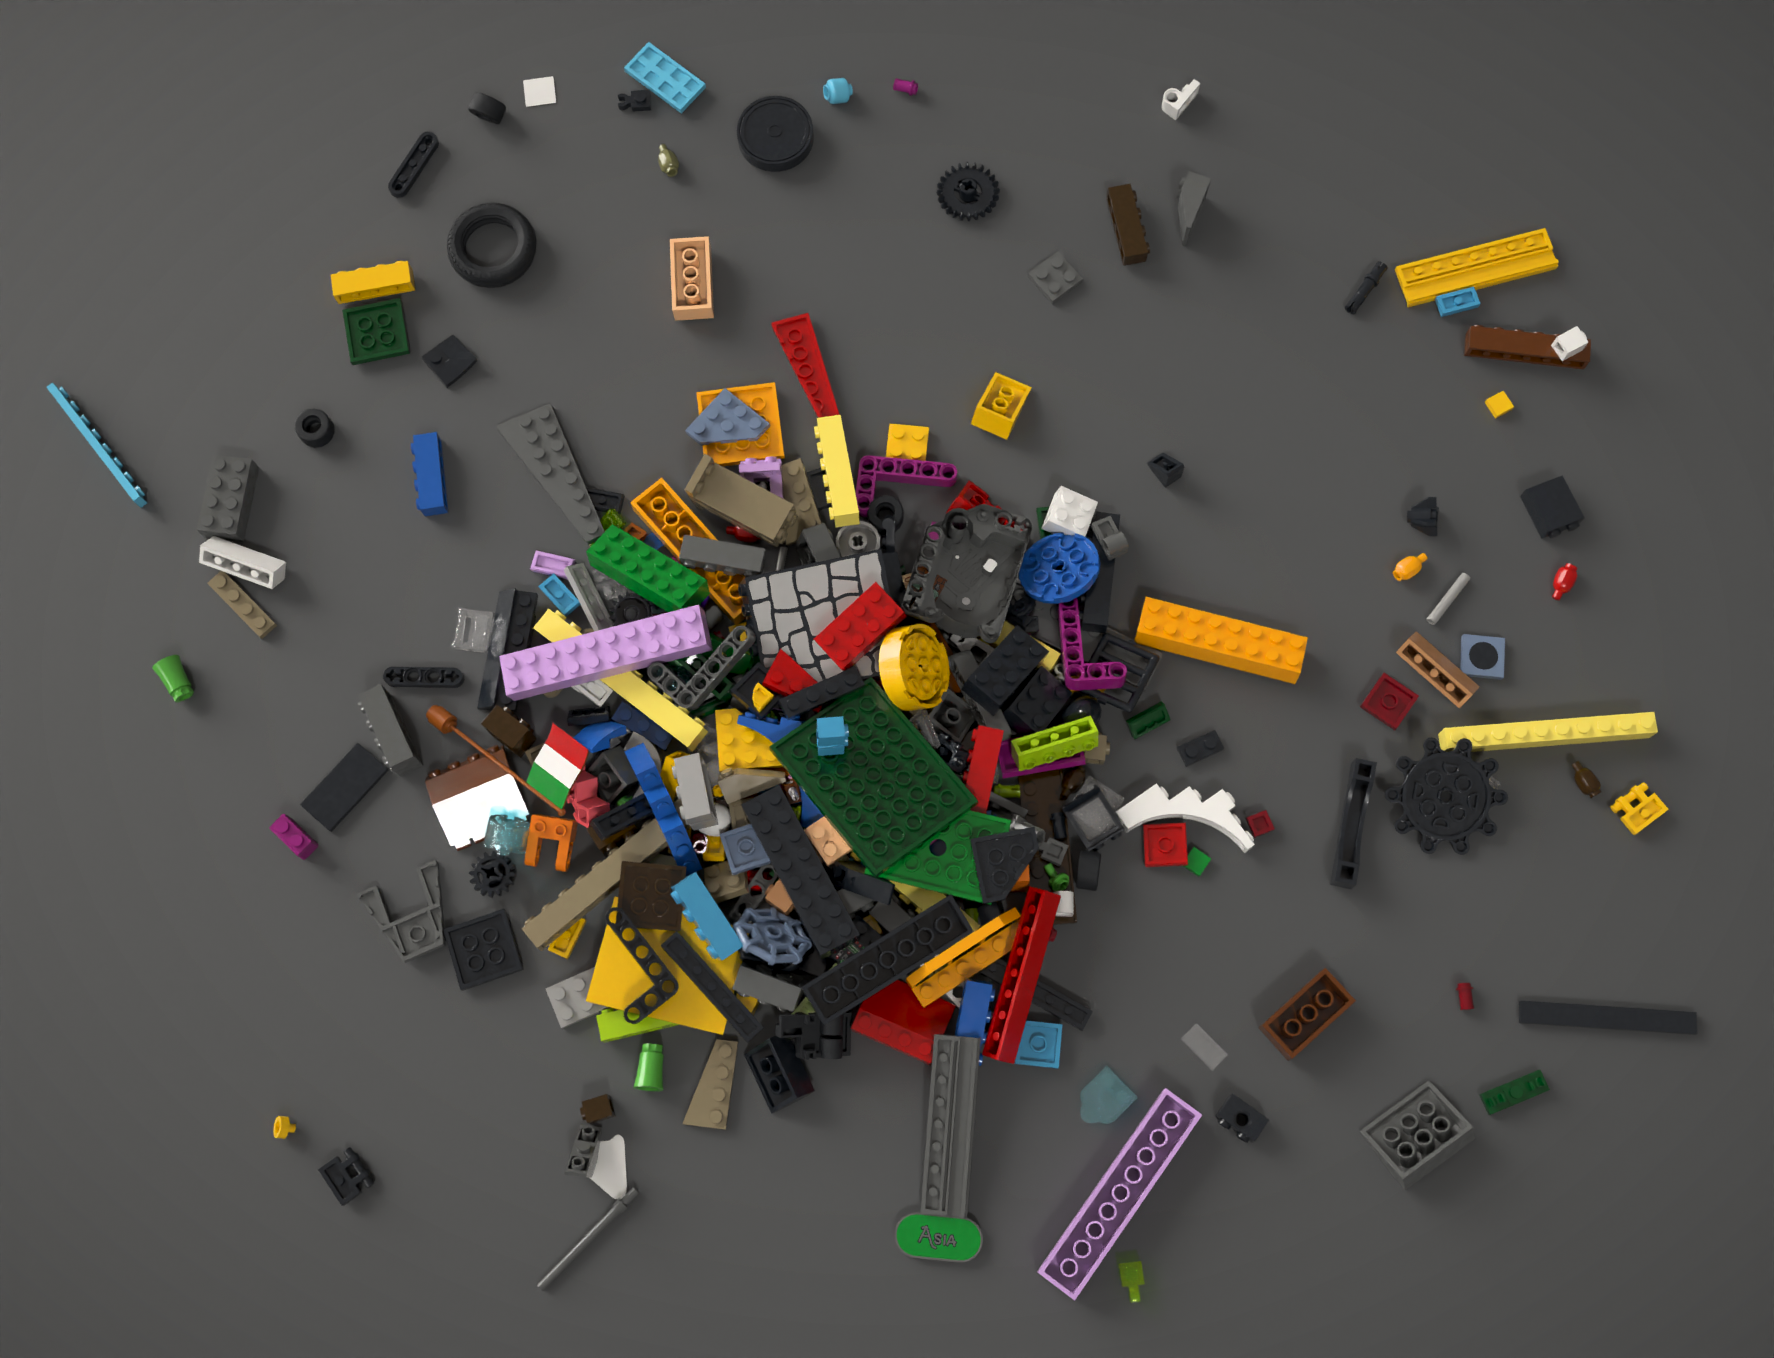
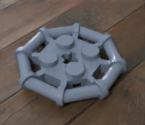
M771 907V909L747 908L744 910L739 921L733 924V930L743 945L742 949L746 953L750 952L764 959L769 965H774V963L798 964L802 961L805 952L812 947L811 939L806 936L801 926L802 922L782 914L774 907ZM746 933H750L753 939H749ZM792 945H799L798 949H796ZM786 952L787 954H776V953Z

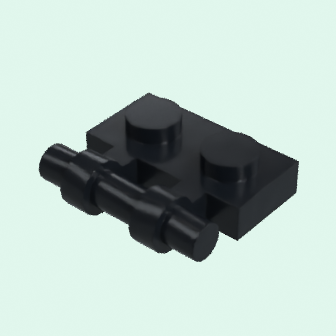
M351 1147L344 1151L347 1157L345 1161L342 1162L339 1156H336L318 1169L341 1206H345L362 1193L358 1184L363 1182L367 1188L374 1184L370 1177L372 1174L368 1169L364 1168L360 1162V1156L358 1153H354ZM350 1166H353L358 1174L354 1178L347 1170Z

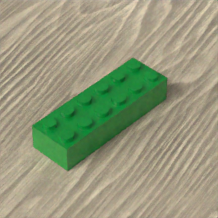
M613 524L586 551L590 566L667 612L700 605L710 594L707 579Z

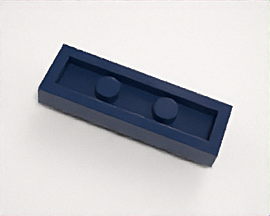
M623 701L611 718L612 721L625 725L626 729L645 737L653 745L666 751L674 738L648 716Z

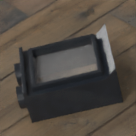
M1097 784L1087 793H1082L1075 797L1076 799L1069 804L1061 805L1062 810L1088 851L1101 849L1105 845V841L1110 838L1111 840L1117 839L1123 834L1121 831L1125 830Z

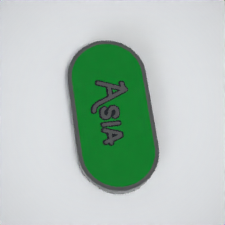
M921 1212L909 1213L899 1220L894 1233L895 1242L899 1250L906 1256L919 1259L958 1263L968 1262L979 1254L983 1244V1235L979 1226L973 1220L960 1216H943Z

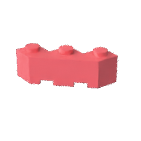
M584 766L569 793L567 803H572L576 811L573 813L576 822L588 828L591 826L590 823L593 819L610 811V803L597 797L598 777L586 772Z

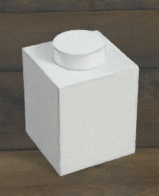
M1576 326L1557 336L1551 346L1559 358L1564 361L1581 352L1588 341L1585 333Z

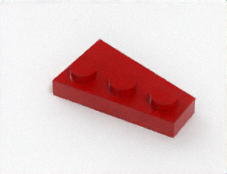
M780 649L762 686L786 697L818 682ZM822 706L813 710L819 713Z

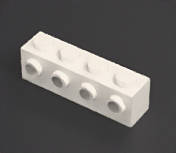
M216 536L211 537L200 545L199 563L270 589H273L285 579V561Z

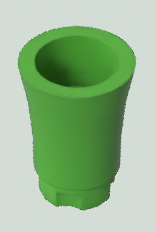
M179 655L168 656L153 665L152 669L159 676L175 702H181L193 696L192 685L187 678Z
M643 1044L639 1057L637 1076L633 1086L634 1089L642 1091L664 1090V1055L662 1054V1045Z

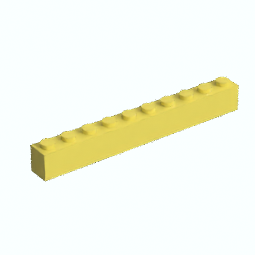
M548 609L533 627L550 642L582 635L580 633L582 629L573 622L569 625L565 621L567 617L558 610L554 613ZM636 670L600 679L690 750L694 751L708 733L704 728L705 723L697 717L694 719L689 717L687 709L681 706L676 707L672 704L674 700L665 692L662 695L657 692L658 687L650 681L647 683L642 681L641 678L643 676Z
M1646 712L1444 728L1438 736L1440 747L1445 752L1454 750L1456 743L1462 738L1469 739L1472 742L1471 752L1646 739L1658 733L1655 713Z

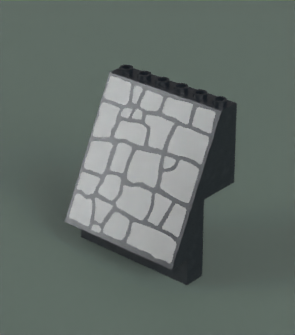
M877 549L745 577L738 585V593L743 600L742 614L746 617L747 622L745 627L753 630L756 636L754 644L749 648V654L753 657L754 661L753 667L759 662L769 671L779 650L782 649L817 682L843 672L815 642L814 638L875 582L901 608L905 589L898 553L882 554V550ZM907 616L895 628L911 625L910 617ZM884 638L851 667L856 666L863 681L869 677H872L875 681H881L879 653Z

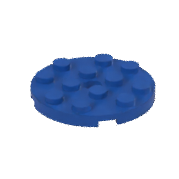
M1052 534L1040 539L1026 551L1020 567L1019 579L1025 592L1039 602L1049 604L1069 602L1085 593L1093 585L1100 571V557L1094 544L1082 535ZM1059 565L1064 566L1062 571L1055 570V568Z

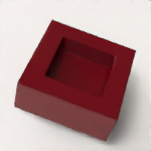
M1267 810L1246 818L1254 838L1275 829Z

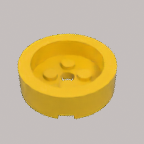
M925 624L892 629L885 636L880 648L879 671L884 690L893 704L905 711L937 706L941 703L942 694L947 692L950 670L946 649L943 642L939 643L935 637L936 632Z

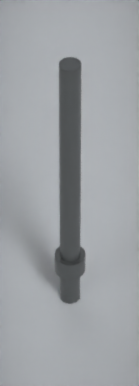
M633 1187L622 1199L619 1198L613 1204L614 1207L537 1284L538 1287L544 1291L619 1213L622 1214L628 1208L627 1205L639 1194V1191Z

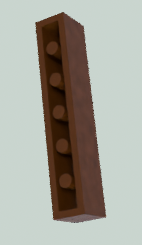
M1482 325L1470 326L1465 336L1464 356L1584 370L1590 362L1591 339H1587L1588 343L1581 352L1562 361L1551 346L1556 337L1561 334L1548 335L1543 332L1530 333L1520 329L1504 330L1501 327L1486 328Z

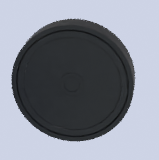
M768 96L754 101L742 112L737 123V139L742 155L751 165L764 171L781 172L794 168L809 155L813 146L814 132L809 113L800 103L788 97Z

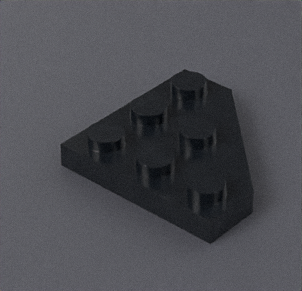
M1035 827L970 839L983 904L1006 899L1039 849Z

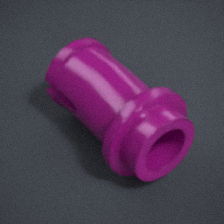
M896 78L893 90L909 93L910 96L916 95L918 83H915L914 80L910 82Z

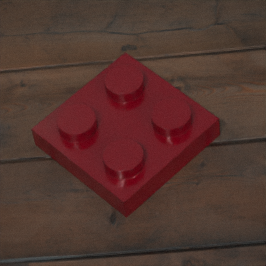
M1383 673L1360 708L1393 730H1396L1419 695L1386 673Z

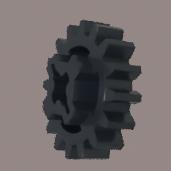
M492 851L491 856H489L485 852L483 859L477 857L478 863L471 864L475 869L469 872L474 877L470 880V883L476 884L474 889L476 891L481 890L480 894L482 896H485L488 892L490 898H493L494 893L500 897L502 896V890L509 892L508 884L514 885L511 878L516 877V874L511 871L515 869V866L509 865L512 860L509 857L504 859L505 855L503 853L497 856V853ZM503 865L506 869V876L502 872ZM486 871L489 872V873H490V872H492V873L495 872V873H497V875H498L499 877H496V876H495V877H494V876H491V877H490L489 874L486 873ZM480 873H481L482 876H483L482 883H481L480 877H479Z

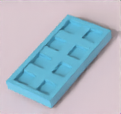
M650 42L624 67L627 74L681 114L706 88V84Z

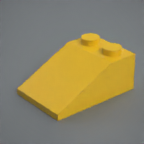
M995 372L975 409L971 425L1007 440L1032 387Z

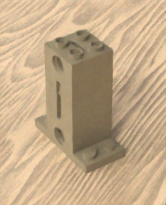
M704 454L684 489L695 507L700 510L706 509L775 547L785 542L788 535L786 531L789 526L792 527L798 517L794 504L722 467L706 454Z

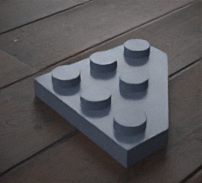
M724 388L685 432L700 445H709V443L721 442V444L735 443L740 440L757 441L770 427V423Z

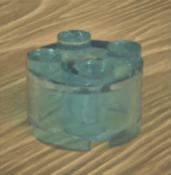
M491 815L487 823L483 846L496 849V853L503 856H508L510 852L525 854L530 823L517 817L514 820L507 819L508 815Z

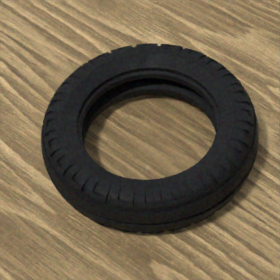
M501 203L480 204L462 213L453 223L447 239L448 258L454 270L464 280L473 285L486 288L506 286L522 277L531 266L536 253L535 232L528 219L515 208ZM491 223L510 227L518 236V245L514 255L507 262L496 267H481L472 263L467 258L466 243L476 229Z

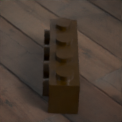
M1131 183L1109 187L1106 199L1123 266L1146 262L1147 255L1150 254V246L1148 242H1145L1146 230L1145 226L1141 225L1140 222L1141 210L1139 207H1136V191H1132Z

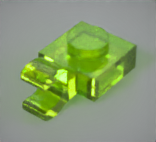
M1141 1261L1118 1264L1122 1287H1129L1130 1303L1140 1302L1138 1285L1145 1284Z

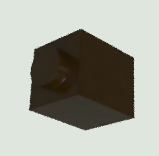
M608 1094L582 1101L583 1107L580 1108V1113L583 1121L586 1120L589 1124L616 1117L611 1096Z

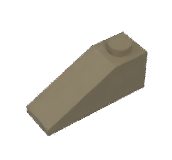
M732 768L723 770L720 773L721 775H718L717 782L726 803L729 804L786 782L787 775L784 771L746 768L732 770Z

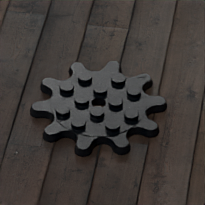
M1427 738L1423 743L1425 754L1421 760L1413 761L1407 756H1401L1396 761L1397 769L1404 774V783L1399 787H1390L1385 792L1387 801L1399 803L1404 808L1403 816L1395 822L1394 828L1400 834H1406L1410 830L1420 831L1422 834L1420 847L1426 854L1434 853L1437 845L1441 841L1446 840L1452 843L1457 854L1465 855L1470 849L1468 838L1472 832L1479 831L1486 836H1493L1497 831V826L1489 818L1488 812L1491 807L1504 805L1508 801V794L1504 790L1493 789L1489 784V779L1492 774L1497 772L1499 764L1493 758H1488L1480 763L1474 762L1470 756L1472 742L1469 739L1462 738L1458 740L1454 750L1445 752L1441 749L1437 739ZM1443 790H1448L1451 793V798L1447 802L1441 800L1440 795Z

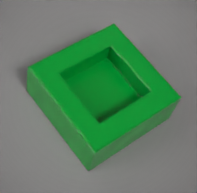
M1193 847L1188 854V865L1183 867L1199 877L1211 858Z

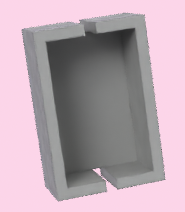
M699 753L675 758V766H672V772L679 784L676 787L678 799H681L683 804L680 807L682 819H685L686 824L690 825L693 830L719 825L705 761Z

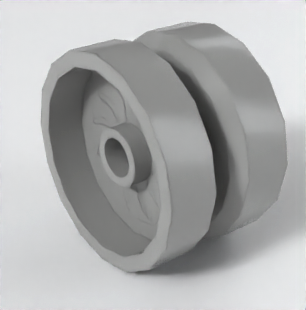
M859 521L860 524L843 526L836 536V547L840 549L841 557L881 549L878 531L871 524L864 521Z

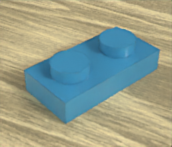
M1474 287L1443 294L1435 298L1441 317L1478 308L1481 304Z
M552 574L538 586L565 617L581 605L579 600L555 574Z

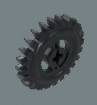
M966 162L965 168L959 163L958 170L951 166V173L945 170L946 177L941 176V183L937 184L938 190L936 194L939 196L938 202L942 203L941 208L946 209V214L953 213L952 218L960 216V221H963L965 217L967 221H971V217L978 220L979 215L985 217V212L991 213V207H996V201L999 200V195H997L1000 193V189L997 188L999 182L994 181L995 174L989 177L990 169L983 172L984 165L977 169L976 162L972 168H970L968 162ZM977 184L980 186L982 194L977 192ZM954 191L960 193V198H961V200L964 201V202H966V203H970V202H973V201H977V202H975V203H973V204H964V203H961L960 201H958V200L956 199V197H955V195H954Z

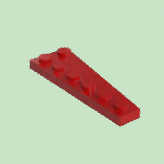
M809 313L772 322V329L817 418L839 415Z

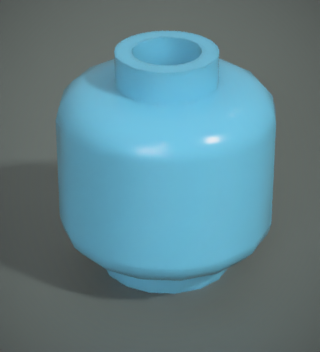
M845 78L829 79L823 87L824 98L830 104L846 103L853 93L852 85Z

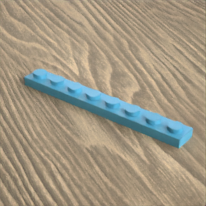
M54 383L48 385L47 389L132 500L139 507L146 505L147 502L143 498L145 496L143 490L138 485L135 487L132 484L135 481L127 471L123 472L121 469L123 464L117 457L113 458L110 455L112 450L106 443L102 444L99 441L102 437L94 428L90 429L89 425L91 423L84 414L80 416L78 413L80 408L73 400L69 401L67 399L69 394L62 386L58 388Z

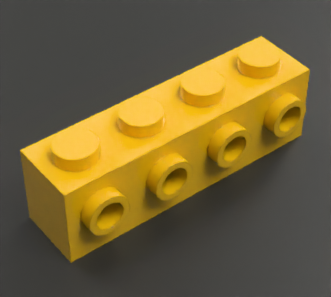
M397 261L387 265L379 264L371 268H358L354 271H340L337 274H331L333 296L338 304L415 291L413 270L408 261Z

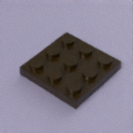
M622 861L617 907L625 912L636 928L681 931L683 906L681 903L676 904L670 893L673 892L671 887L686 878V867ZM617 912L616 923H619L621 921V914Z

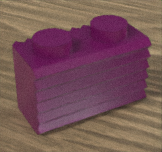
M282 814L269 827L281 841L303 860L307 859L318 848V843L286 814Z

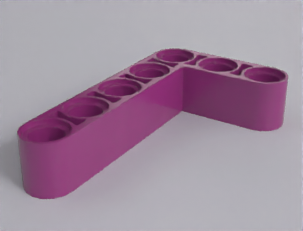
M864 456L859 462L856 486L859 516L867 517L869 508H862L859 505L863 502L870 505L871 501L875 499L877 481L952 487L957 482L956 466L942 462ZM866 465L873 466V469L865 470L864 467ZM886 467H892L893 471L885 472L884 469ZM906 469L913 470L911 474H905L903 471ZM925 471L933 472L931 476H926L923 473ZM945 473L953 474L951 478H946L943 475ZM863 484L871 485L868 489H863L861 486Z
M1077 598L1069 602L1058 603V620L1066 687L1070 690L1115 689L1122 687L1127 674V668L1123 663H1084ZM1071 676H1077V677H1079V678L1074 679V678H1071Z

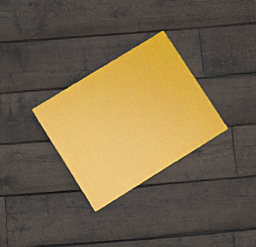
M616 896L614 897L612 908L617 907L618 897ZM613 911L609 915V920L616 924L617 911ZM682 913L681 931L677 932L734 994L735 990L732 988L742 963L739 959L738 950L722 961L717 958L712 959L706 950L708 944L705 940H700L694 931L697 927L693 922H688ZM607 924L586 1002L624 1011L627 1005L654 984ZM626 928L622 936L626 941H631L635 934L632 929ZM637 928L679 984L677 993L647 1017L723 1035L727 1020L661 947V944L676 931ZM641 945L636 948V955L639 958L647 956L648 950L645 946ZM652 963L649 967V972L654 976L658 975L661 971L658 963ZM666 980L662 985L663 990L666 993L672 992L674 983L671 980ZM648 994L645 997L647 1006L650 1007L656 1004L657 998L654 994ZM635 1007L628 1010L630 1013L639 1014V1010Z

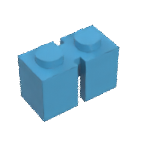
M843 716L817 718L816 738L818 756L844 754V746H848L849 730L848 724H844Z

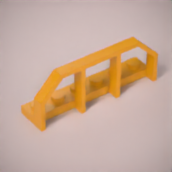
M1016 908L988 922L925 963L906 978V982L923 1008L963 983L965 978H971L1011 951L1021 918ZM1015 921L1013 924H1011L1001 932L997 933L996 935L985 941L986 937H988L995 931L999 930L1003 926ZM979 943V946L952 963L955 957ZM945 964L947 965V967L916 986V984Z

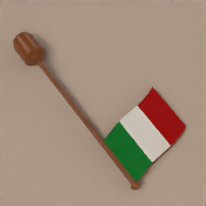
M434 705L427 711L426 718L435 728L443 734L452 731L456 732L558 811L559 816L565 815L566 810L564 807L569 793L588 758L589 750L552 723L548 739L536 757L527 781H524L456 728L457 718L444 707Z

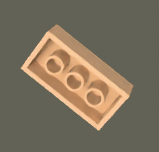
M709 236L670 239L672 311L675 321L714 318L712 256Z

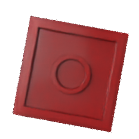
M1186 822L1143 825L1145 867L1188 865Z

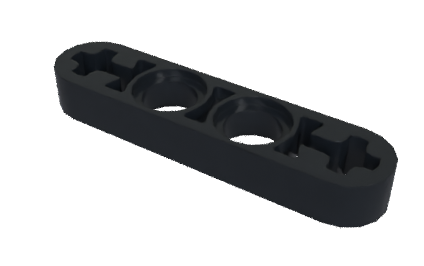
M389 667L383 673L384 681L391 687L458 688L465 680L463 673L458 668ZM395 672L397 676H403L404 682L402 678L398 677L394 678V681H392L389 678V676H392ZM412 672L419 674V678L415 682H410L408 679ZM436 672L439 674V679L432 683L429 681V676ZM443 673H445L446 677H453L456 673L459 679H455V682H453L449 678H444Z

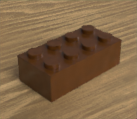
M1324 968L1258 1028L1289 1061L1356 1000Z

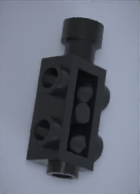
M929 728L924 729L920 734L950 769L962 772L970 755L963 748L964 745L952 740V736L946 732L941 731L938 734Z

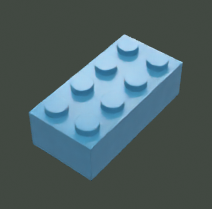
M692 873L671 887L673 892L670 895L676 904L681 903L684 907L683 915L688 922H693L697 927L694 931L700 940H705L708 944L706 950L712 959L717 958L722 961L743 947L739 937L697 873Z

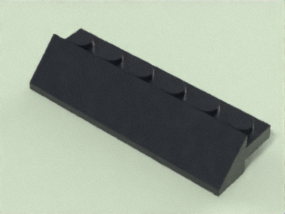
M516 588L499 592L477 709L492 711L498 705L502 709L506 706L512 712H517L519 700L514 701L506 696L499 656L531 648L533 627L536 621L537 593L518 591Z

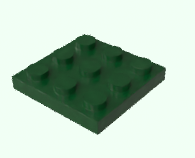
M400 298L342 310L352 365L410 354L403 305Z

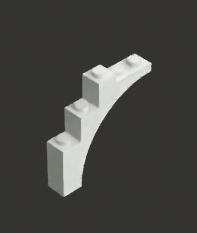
M1156 783L1115 812L1126 833L1135 827L1154 820L1181 818L1198 821L1221 831L1233 840L1244 853L1255 845L1252 835L1247 830L1244 831L1240 826L1239 818L1234 813H1230L1235 807V800L1229 792H1225L1223 789L1202 803L1200 801L1202 797L1198 791L1192 790L1190 786L1169 800L1167 791Z

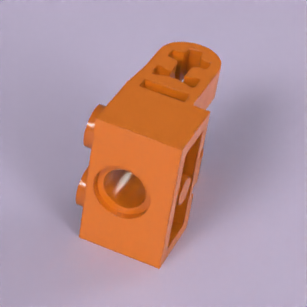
M533 814L531 816L525 853V865L537 867L542 840L546 838L559 841L555 869L567 872L570 866L573 843L576 838L578 826L576 820Z

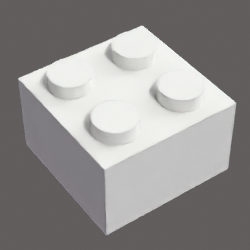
M1061 486L1053 496L1041 529L1052 534H1079L1085 537L1098 502Z

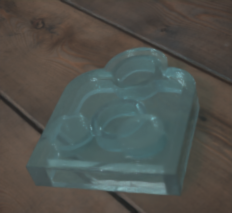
M1106 1066L1081 1091L1080 1100L1083 1105L1080 1115L1085 1122L1090 1124L1098 1121L1102 1124H1111L1138 1097Z

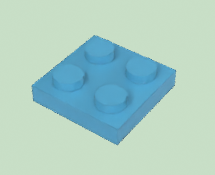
M1026 1021L1015 1064L1058 1069L1062 1024Z

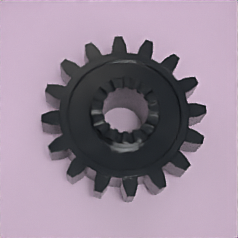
M628 591L625 592L624 598L618 595L619 602L613 600L612 604L615 608L609 609L613 613L609 620H615V623L612 625L613 627L653 617L650 615L651 608L648 606L650 601L643 600L644 598L642 596L638 597L635 592L631 596ZM631 608L636 611L637 616L635 619L627 617V609Z

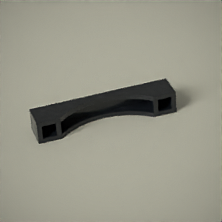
M1356 758L1351 763L1330 885L1352 889L1356 886L1360 866L1363 825L1374 783L1377 762Z

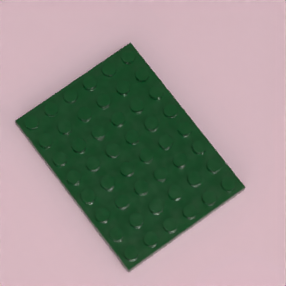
M869 677L864 681L865 686L839 698L769 746V748L866 868L877 878L976 806L978 800L901 710L893 704L876 681ZM843 716L844 724H848L849 730L848 746H844V754L818 756L816 738L817 718Z

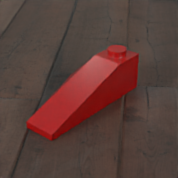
M969 480L947 512L956 508L969 510L981 504L993 505L988 501L990 496ZM998 518V522L1001 525L1008 524V520L1006 518Z

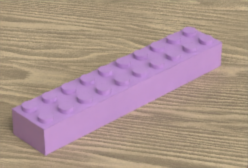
M695 605L499 657L506 696L516 701L649 667L654 662L665 663L712 651L705 611L700 605Z
M1163 1089L1042 1263L1037 1273L1075 1301L1202 1114L1168 1089Z

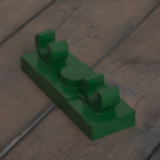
M1537 1070L1481 1093L1479 1096L1488 1115H1491L1550 1089L1541 1070Z

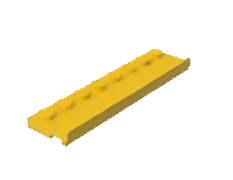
M1546 228L1399 265L1396 266L1395 272L1406 299L1407 307L1435 301L1436 296L1474 287L1475 290L1555 270L1558 267L1559 261L1555 258L1552 251L1553 246Z

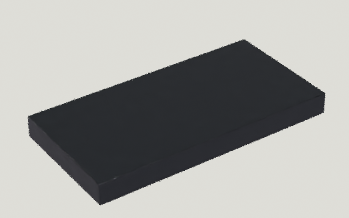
M357 743L300 805L327 830L332 832L389 770Z

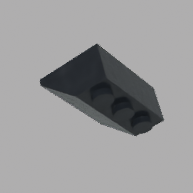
M773 1036L744 1054L771 1114L803 1099L815 1091L800 1058L795 1056L796 1049L790 1038Z

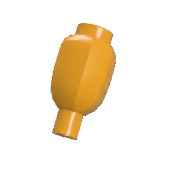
M1422 553L1418 557L1408 556L1397 563L1393 576L1398 581L1412 578L1421 570L1422 563L1428 559L1427 556Z

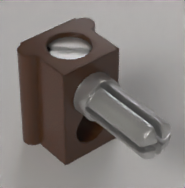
M793 778L781 783L782 791L790 805L801 801L799 785Z

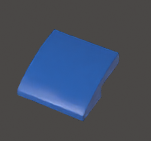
M613 721L592 723L573 738L586 747L589 752L594 753L610 748L609 739L627 734L625 725Z

